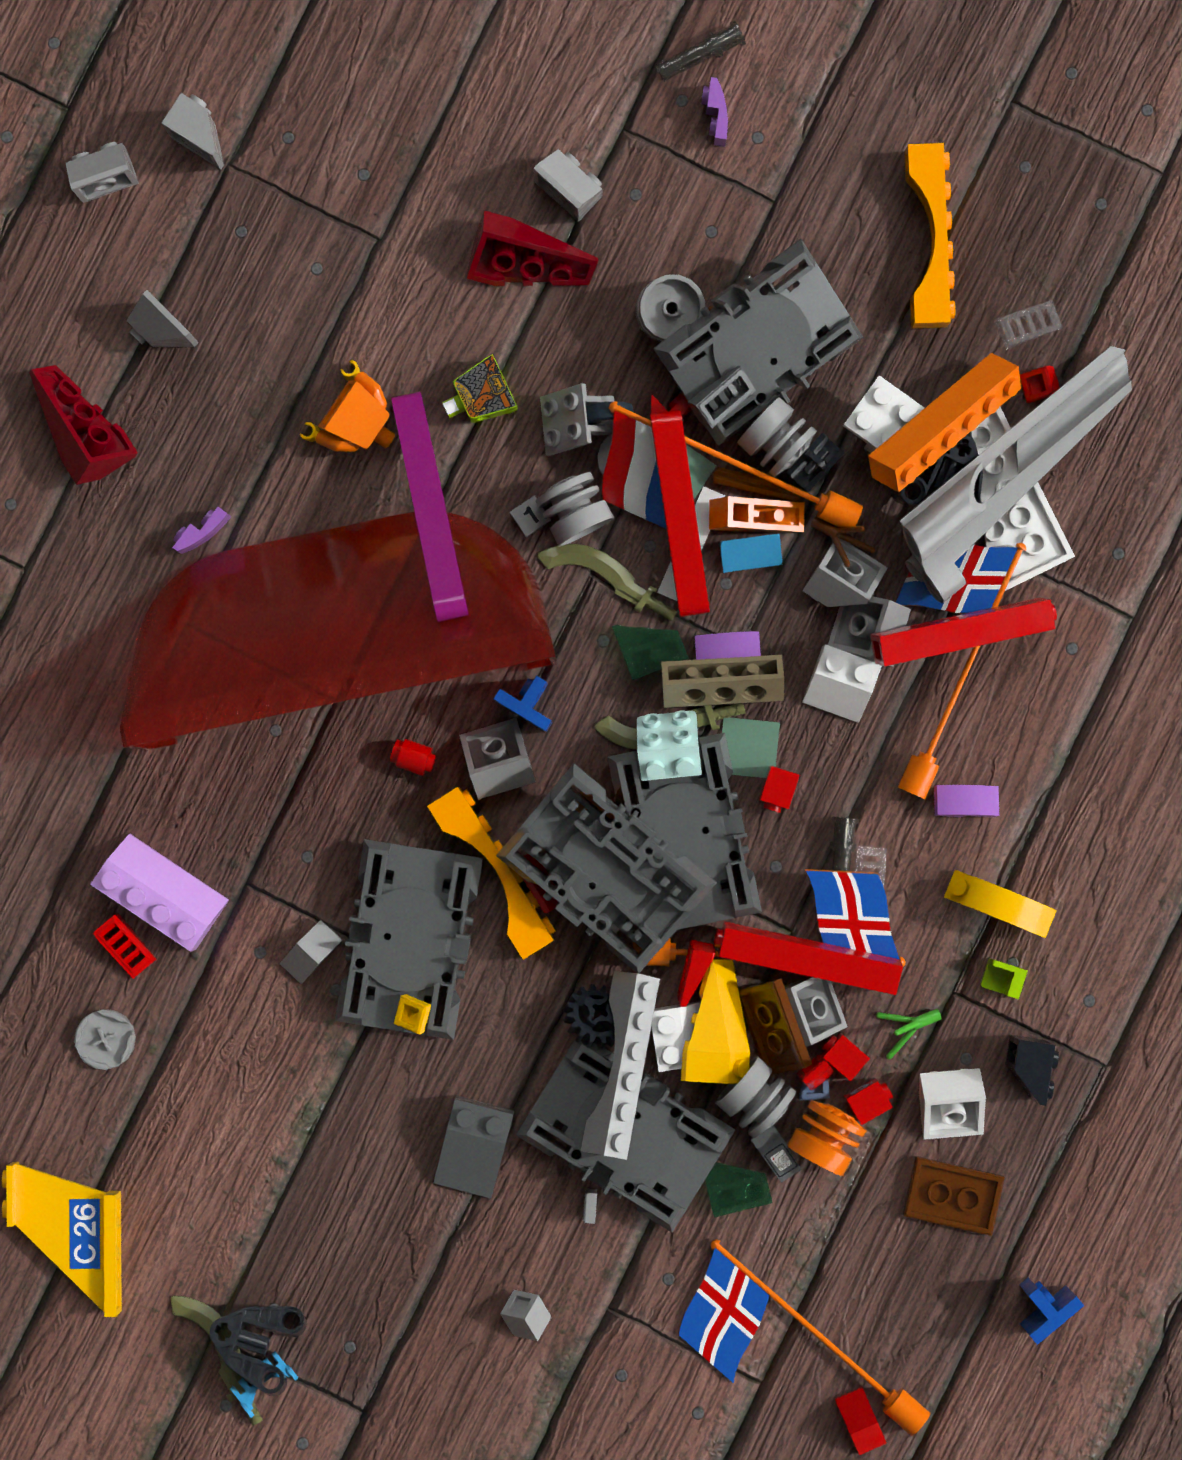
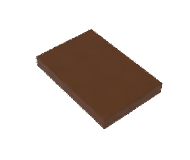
M782 979L739 989L742 1010L760 1059L772 1069L771 1075L803 1069L812 1065Z
M915 1156L903 1216L992 1236L1005 1177L999 1174Z

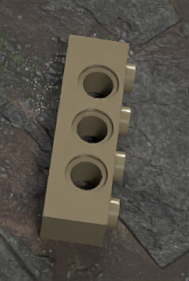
M782 655L661 662L664 708L784 701Z

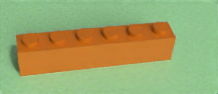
M990 353L868 455L872 478L897 492H900L908 484L912 483L916 477L929 466H932L969 432L975 430L982 421L995 413L1002 404L1017 394L1021 389L1019 366Z

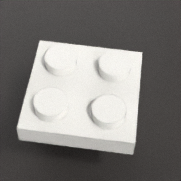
M878 376L843 426L865 441L867 444L864 449L872 453L919 414L924 407L884 378Z

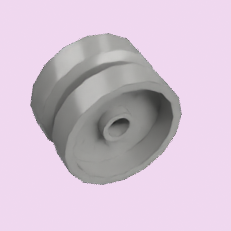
M664 275L651 281L640 292L636 302V319L641 330L649 338L662 342L685 324H692L703 315L700 310L705 307V299L700 288L691 279L681 275ZM670 303L675 305L672 309L676 311L674 314H670L666 310V306Z

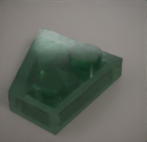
M622 625L612 626L632 680L661 670V662L689 659L678 630Z
M716 1162L705 1179L714 1218L773 1203L765 1173Z

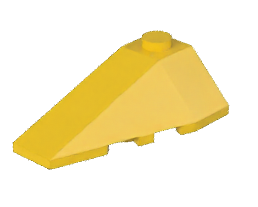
M713 959L700 987L699 995L702 1000L698 1014L693 1013L690 1022L694 1024L690 1041L685 1040L683 1047L681 1081L737 1084L750 1069V1049L735 968L731 959Z

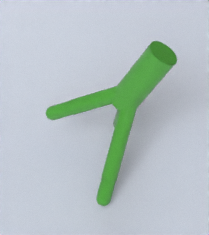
M934 1009L916 1017L877 1012V1018L909 1023L894 1031L895 1036L905 1034L886 1055V1058L892 1059L917 1029L942 1020L939 1010Z

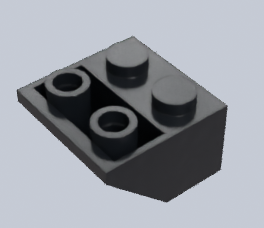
M1010 1034L1005 1064L1027 1095L1039 1105L1046 1106L1047 1099H1052L1054 1092V1081H1050L1052 1069H1056L1058 1065L1059 1052L1055 1051L1056 1045L1043 1039Z

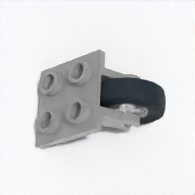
M583 383L541 396L540 402L546 455L551 456L592 443L591 436L611 435L613 433L614 412L610 411L609 405L614 401V396H587L586 384ZM627 402L617 403V405L634 412L632 404Z

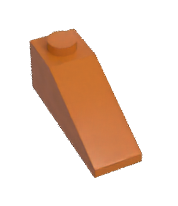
M730 496L709 500V530L804 532L805 502Z

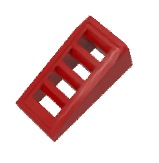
M119 913L113 915L92 933L133 979L157 960ZM117 926L120 931L109 939L106 934ZM126 935L128 940L116 948L114 943ZM134 944L137 948L127 957H124L122 953ZM142 953L145 958L132 967L130 962Z
M696 940L689 942L677 992L680 1006H687L716 954L713 944Z
M821 1055L815 1056L811 1060L812 1065L800 1069L797 1073L810 1090L816 1089L834 1072Z

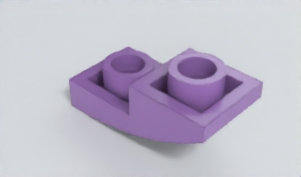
M711 77L710 87L704 86L701 104L707 105V115L717 116V118L711 117L709 135L715 136L714 145L725 147L728 129L727 108L718 79Z
M219 507L215 511L209 510L201 521L203 525L201 530L192 524H189L187 528L183 526L175 535L173 541L176 543L172 548L181 554L195 549L213 537L228 522L231 516Z
M758 631L695 636L696 660L761 656Z
M936 785L934 786L935 816L997 817L999 816V786Z

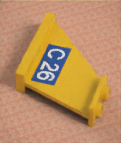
M19 1162L8 1164L6 1170L2 1172V1187L6 1188V1200H3L2 1217L7 1218V1227L16 1225L104 1312V1317H117L122 1311L121 1191L104 1192L20 1165Z

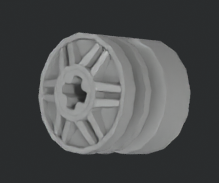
M778 397L755 420L737 442L750 456L755 455L761 449L766 451L767 453L760 465L764 468L774 459L777 463L769 471V474L774 478L779 473L789 469L809 448L813 436L817 433L812 426L803 435L798 433L806 423V420L802 418L791 426L788 420L792 416L794 409L781 397Z
M591 472L568 477L548 488L543 495L535 500L539 508L553 505L543 512L542 515L544 519L555 516L559 517L560 520L550 528L559 547L594 532L614 519L605 500L594 503L590 501V498L599 492L598 485L584 489L585 486L594 480Z
M758 1056L750 1061V1069L737 1084H728L715 1101V1104L730 1117L742 1109L745 1112L739 1122V1126L742 1128L754 1120L748 1130V1134L752 1138L758 1137L766 1129L771 1128L786 1112L789 1103L796 1094V1091L791 1086L786 1087L778 1094L785 1083L782 1078L775 1080L770 1085L766 1083L772 1073V1069Z

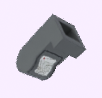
M774 1125L756 1138H752L749 1135L751 1141L781 1183L802 1170Z

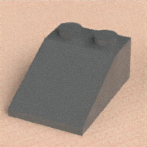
M457 1095L454 1100L433 1183L492 1198L514 1110Z

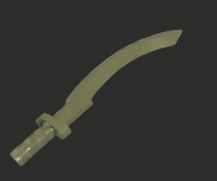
M567 544L561 547L558 545L550 547L537 555L546 569L562 565H578L595 571L616 589L615 594L635 604L634 610L638 613H641L646 606L672 622L678 612L651 596L658 589L650 586L648 590H645L634 583L635 578L622 564L598 549L580 544Z
M743 703L732 704L731 706L728 705L714 710L712 705H704L703 708L689 710L696 712L697 727L711 725L712 731L720 729L719 725H716L715 720L746 714ZM606 716L595 724V729L606 739L622 747L637 750V728L625 726L610 716Z
M185 1296L171 1297L172 1314L192 1320L210 1336V1327L213 1322L222 1318L220 1314L199 1300ZM224 1326L225 1330L221 1328L218 1332L222 1337V1341L226 1340L225 1337L229 1339L232 1335L228 1330V1326ZM217 1350L221 1363L219 1374L230 1391L226 1396L229 1402L237 1399L230 1390L232 1386L239 1391L240 1395L245 1392L238 1383L243 1377L226 1365ZM253 1402V1409L251 1411L254 1416L250 1418L247 1414L252 1426L263 1421Z

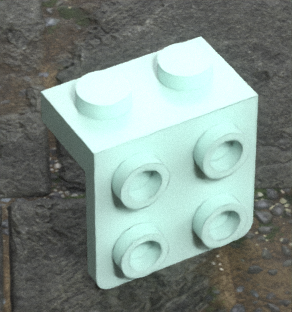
M681 710L674 713H651L637 718V753L642 781L702 775L697 715L695 711Z

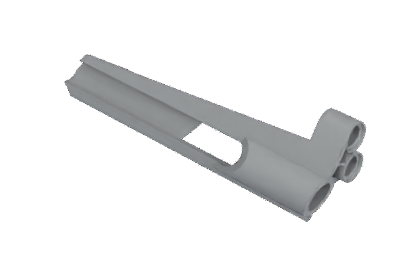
M1110 346L900 520L905 540L912 552V556L905 562V565L918 581L926 584L928 591L938 602L944 603L966 585V580L955 562L1132 390L1127 360L1124 355L1125 349ZM1016 442L1018 475L987 501L978 503L974 497V487L979 473Z

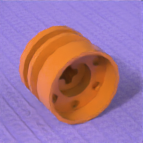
M810 1100L807 1107L817 1113L818 1116L815 1118L803 1113L802 1118L812 1128L810 1131L795 1128L787 1146L820 1167L843 1176L852 1158L842 1150V1147L845 1144L858 1148L860 1143L850 1137L849 1134L852 1132L864 1137L867 1130L846 1112L830 1104Z

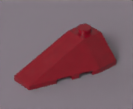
M484 210L475 235L466 279L493 286H505V282H523V286H533V282H550L552 285H589L598 264V258L514 218Z
M53 365L30 370L31 380L59 456L76 485L101 480L137 456L138 452L125 431L117 423L112 425L102 416L103 410L97 404L92 406L81 395V389L60 368Z

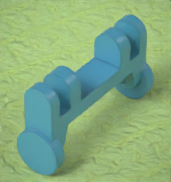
M275 1351L272 1352L273 1358L278 1362L276 1367L286 1377H292L296 1381L298 1376L291 1367L285 1364ZM267 1358L263 1360L264 1363L272 1365ZM277 1373L269 1374L266 1377L265 1382H267L270 1378L279 1377V1375ZM242 1378L238 1383L245 1392L240 1395L234 1386L230 1390L240 1401V1405L245 1412L252 1418L254 1416L251 1411L253 1409L252 1404L258 1388L254 1385L250 1387Z

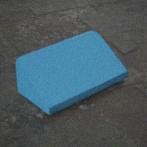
M780 534L727 540L719 543L723 573L783 565Z

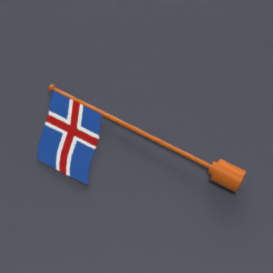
M1017 543L1015 547L972 545L955 562L966 580V585L944 603L938 602L930 594L926 584L918 581L909 571L896 603L902 606H922L958 614L998 607L1022 551H1026V545L1024 543ZM980 646L973 647L926 754L921 751L918 757L912 754L898 788L923 799L926 798L940 767L934 764L937 758L931 755Z
M805 869L814 890L818 928L823 943L900 959L903 967L905 966V959L898 956L891 935L887 897L878 873ZM669 939L646 966L669 967L670 961H675L676 955H687L688 949H676V943H671V939ZM633 941V948L639 953L642 948ZM716 951L715 957H719L718 951Z
M715 1239L711 1242L710 1246L714 1251L707 1272L685 1311L679 1331V1336L734 1383L740 1359L760 1325L770 1296L885 1397L882 1401L885 1405L883 1412L910 1436H913L922 1428L930 1416V1412L903 1388L898 1391L892 1389L890 1392L885 1390L719 1244L720 1240Z

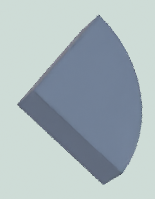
M828 1079L814 1090H810L804 1082L800 1087V1101L830 1098Z

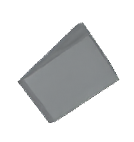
M320 920L296 943L280 962V965L302 984L340 944L342 939Z

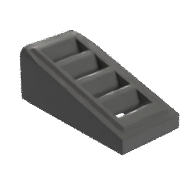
M737 366L695 395L687 404L703 426L713 428L754 393L756 389L742 367ZM735 379L742 388L740 392L737 391L732 383ZM725 388H727L732 396L730 399L723 392ZM716 396H717V398L719 399V401L721 402V405H719V406L716 404V402H715L714 399H713V398H715ZM706 404L710 408L711 412H708L705 408Z

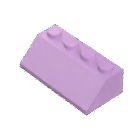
M128 834L109 856L90 884L190 952L198 948L229 901V899L132 834Z

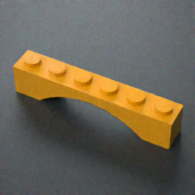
M944 143L908 144L904 151L905 180L915 191L924 206L930 224L932 239L931 256L926 274L920 286L910 298L911 329L948 327L951 319H955V301H950V289H954V272L949 271L948 259H953V243L948 241L947 230L952 228L951 211H946V200L951 198L950 182H945V171L949 170L950 157L949 152H944Z
M457 787L427 807L443 832L457 836L473 845L487 858L496 870L508 901L509 922L507 935L524 960L554 941L552 934L556 930L547 916L542 919L538 914L536 908L540 905L531 891L525 893L520 885L524 881L522 877L496 856L503 848V845L499 840L493 842L488 834L492 830L490 824L483 814L478 817L472 806L476 805V802L467 789L462 791L460 787Z

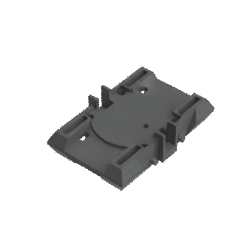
M799 239L768 262L763 270L754 278L750 274L745 276L743 280L746 284L743 286L732 284L711 300L715 306L710 311L707 307L700 310L703 315L692 324H685L653 348L687 401H690L695 395L737 366H741L756 391L713 428L706 427L718 446L748 425L751 418L769 407L778 397L789 403L790 399L786 392L796 384L808 389L810 385L805 379L806 377L810 376L827 361L836 359L864 338L802 239ZM795 265H799L797 269L790 273L788 277L780 281L776 286L772 285V282L777 280L779 277H781ZM793 285L794 289L788 291V287ZM819 330H821L822 332L828 331L821 338H818V335L816 333ZM701 335H707L706 338L697 343L693 348L687 350L679 357L676 356L677 353ZM697 355H701L700 359L694 361V357H696ZM735 379L732 383L737 391L740 392L742 388ZM725 388L723 392L730 399L732 396L727 388ZM717 396L713 398L718 406L721 405ZM706 404L705 408L708 412H711L710 408Z
M725 733L698 738L701 768L705 767L706 774L648 780L649 785L641 786L637 751L607 757L615 797L625 804L627 808L626 814L631 816V810L638 808L641 812L638 818L649 828L652 829L654 826L658 828L654 836L660 842L662 839L666 840L669 843L667 848L679 858L686 856L717 882L677 930L762 912L754 872L745 865L743 854L749 853L748 845L741 846L740 838L748 837L747 833H745L741 815L743 811L742 808L734 809L732 801L738 800L737 792L730 793L728 779L732 775L733 769ZM708 748H714L721 787L718 788L714 786L707 752ZM630 764L639 804L631 805L623 768V766ZM720 790L725 793V798L721 801L716 797L717 792ZM708 827V833L704 834L702 828ZM731 851H736L738 854L737 859L734 861L729 859ZM660 853L654 854L657 859L663 858ZM664 863L690 886L695 887L693 883L685 878L683 871H677L669 863ZM738 864L745 903L740 904L731 865ZM668 877L671 882L667 886L672 890L675 885H678ZM721 883H729V888L721 889Z
M573 763L496 856L527 882L538 884L546 891L543 897L547 901H550L552 897L558 901L555 907L557 911L577 927L581 922H584L588 926L585 932L589 936L596 932L605 940L606 947L636 973H640L717 882L686 856L679 858L667 848L669 843L666 840L662 839L660 842L654 837L658 829L656 826L652 829L637 818L638 811L636 810L631 816L626 814L627 808L624 805L620 804L617 806L606 797V790ZM574 784L585 794H591L593 801L604 810L600 811L571 785ZM577 802L582 804L586 809H583L580 813L576 811L575 809L579 805ZM612 813L615 818L609 819L606 814ZM540 846L547 850V852L550 854L546 853L545 855H542L540 853ZM518 848H522L551 871L548 876L521 855L517 851ZM660 853L663 858L657 859L654 854ZM664 863H669L677 871H683L685 878L693 883L695 887L690 886ZM668 877L678 885H675L672 890L667 886L671 882ZM550 880L557 881L558 885L551 884ZM593 882L596 886L592 887L590 883ZM598 920H603L606 924L601 925L598 923ZM612 923L628 935L642 950L638 953L631 945L611 930ZM632 923L639 927L636 932L631 929Z
M364 839L358 880L363 885L361 900L355 899L354 907L359 908L358 916L353 915L349 917V921L352 922L349 940L345 942V946H352L353 951L352 953H346L345 960L351 961L349 975L341 981L335 1021L414 1033L393 1024L400 997L407 994L421 1001H424L425 998L432 999L425 1031L420 1035L454 1040L460 1005V997L455 989L457 978L464 979L465 971L458 970L459 964L467 963L471 934L464 933L465 925L473 926L474 918L467 917L468 905L477 899L483 858ZM377 854L382 855L377 892L375 894L371 893L372 872L375 869ZM459 867L467 868L461 907L453 906ZM386 871L387 873L394 874L393 880H385ZM443 881L451 883L450 889H442ZM369 897H372L375 900V905L373 907L369 906L367 903ZM454 911L461 913L462 917L460 920L453 918ZM390 933L391 939H386L385 934ZM361 958L365 961V967L358 965V959ZM359 972L363 973L358 1010H352L355 994L353 989ZM445 972L451 974L452 979L450 981L443 978ZM440 985L448 987L442 1024L435 1023ZM367 988L375 990V996L368 995Z
M575 1039L516 1136L548 1156L558 1154L570 1162L568 1164L570 1169L575 1170L578 1167L583 1170L582 1180L584 1182L586 1179L594 1182L603 1188L605 1195L612 1188L615 1190L613 1194L615 1197L621 1199L622 1196H625L633 1201L639 1213L672 1233L736 1129L702 1108H688L680 1103L684 1096L677 1092L674 1098L668 1095L670 1093L669 1086L644 1072L636 1112H639L640 1116L634 1118L627 1160L581 1151L586 1120L599 1103L609 1076L579 1057L584 1052L611 1069L614 1053L604 1047L599 1050L596 1043L587 1048L586 1040L582 1039V1041L577 1043ZM589 1073L595 1075L592 1079L593 1082L585 1078ZM672 1108L680 1109L676 1115L670 1113ZM685 1115L715 1134L716 1136L713 1141L682 1123L683 1116ZM559 1121L564 1124L561 1129L563 1132L555 1128ZM536 1126L542 1127L569 1144L570 1147L567 1149L556 1141L551 1142L548 1140V1136L535 1129ZM689 1135L694 1137L691 1142L692 1144L684 1140L687 1139ZM578 1149L581 1151V1154L574 1156L572 1151ZM630 1182L633 1184V1187L627 1189L624 1185ZM658 1184L664 1186L661 1190L662 1194L654 1190ZM638 1189L670 1207L669 1212L655 1203L650 1204L647 1198L637 1193Z

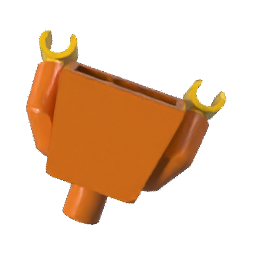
M350 360V365L355 368L354 372L348 374L341 369L342 375L348 381L318 427L311 422L305 423L313 428L312 434L305 436L300 433V436L309 442L316 441L317 444L336 452H355L360 447L368 449L373 441L383 448H387L392 443L395 433L384 426L390 414L386 410L387 401L381 386L365 372H360L357 363Z

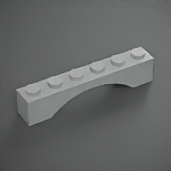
M614 971L609 996L615 1027L613 1064L604 1093L595 1110L586 1120L581 1151L627 1160L659 987V978L639 973Z

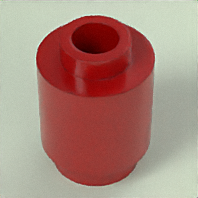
M397 739L390 756V762L395 763L398 768L424 776L426 771H432L436 755L432 754V747L408 739L404 741Z

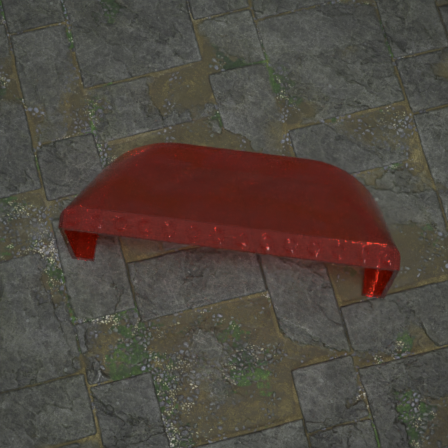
M415 512L393 515L213 554L197 561L175 576L160 591L145 614L134 648L120 724L123 747L153 750L178 744L177 736L523 663H527L528 670L556 665L555 650L540 587L527 562L505 538L480 522L453 513H447L469 615L440 622L437 620Z

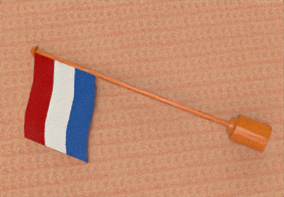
M613 401L609 405L610 411L614 412L613 435L603 473V500L666 529L651 420L617 405V401ZM685 436L686 444L816 503L814 509L818 511L817 517L837 527L856 526L861 516L863 505L829 490L826 495L821 493L819 498Z

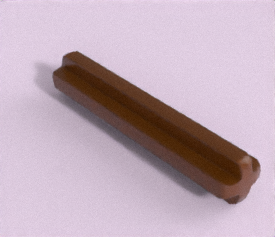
M717 467L714 471L712 479L714 484L797 502L799 499V495L755 475ZM789 484L800 489L798 485Z

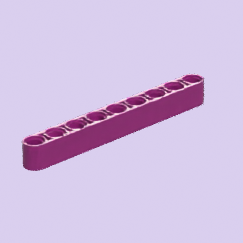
M421 391L393 397L391 400L437 620L440 622L469 615Z

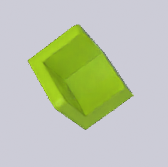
M989 958L981 986L1019 999L1028 970Z

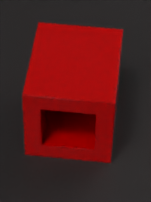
M769 766L758 799L765 802L763 808L778 813L781 812L782 808L789 809L800 775Z
M839 1033L837 1036L831 1035L821 1047L824 1050L821 1056L849 1081H852L870 1060L864 1052L842 1033Z
M876 1078L844 1095L861 1125L893 1108L889 1101L894 1098L885 1082L880 1084Z

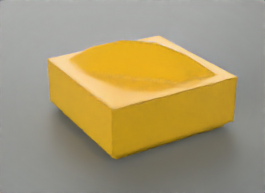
M407 994L401 995L393 1024L416 1034L424 1033L431 1004Z

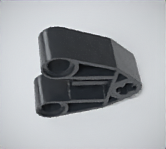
M966 435L957 443V446L961 448L960 452L954 446L932 466H929L910 483L913 489L910 498L905 496V488L900 492L891 488V496L894 501L900 504H919L925 498L931 483H933V487L939 489L979 456L974 439ZM982 470L976 479L974 487V497L978 503H980L983 480Z
M291 1306L246 1307L213 1322L210 1327V1337L226 1365L268 1396L275 1397L282 1394L287 1387V1378L279 1368L264 1363L262 1360L237 1353V1350L242 1348L265 1356L269 1349L271 1338L244 1330L246 1325L273 1334L278 1333L288 1337L300 1336L307 1327L306 1317L301 1310ZM292 1314L298 1315L300 1317L298 1327L292 1330L286 1329L284 1325L285 1319ZM224 1326H228V1330L232 1335L229 1339L225 1337L226 1340L222 1341V1337L218 1332L221 1328L225 1330ZM277 1373L280 1377L279 1385L274 1389H267L264 1384L266 1377L269 1374Z

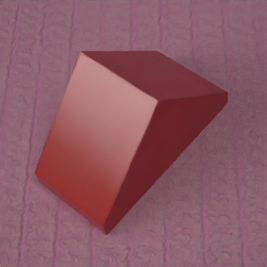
M862 1387L835 1398L859 1455L887 1443Z

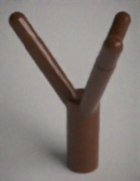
M817 516L811 523L812 528L832 539L845 567H850L851 564L839 539L870 553L875 552L874 547L845 534L864 532V526L837 528Z

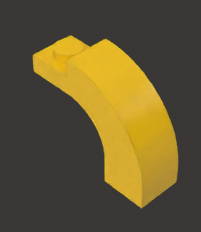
M958 870L954 871L944 898L1043 938H1046L1057 911L1025 896Z

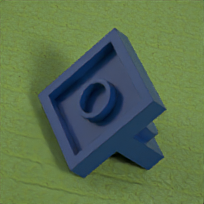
M537 675L533 681L528 678L519 692L523 696L521 701L499 689L494 697L496 702L545 732L548 731L553 723L552 720L533 709L548 685L545 680Z
M1027 1278L1019 1284L1038 1307L1020 1323L1037 1345L1084 1307L1083 1303L1066 1285L1052 1296L1040 1281L1034 1284Z

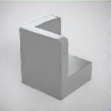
M518 1290L512 1292L500 1313L514 1336L535 1341L539 1340L551 1319V1315L539 1295Z

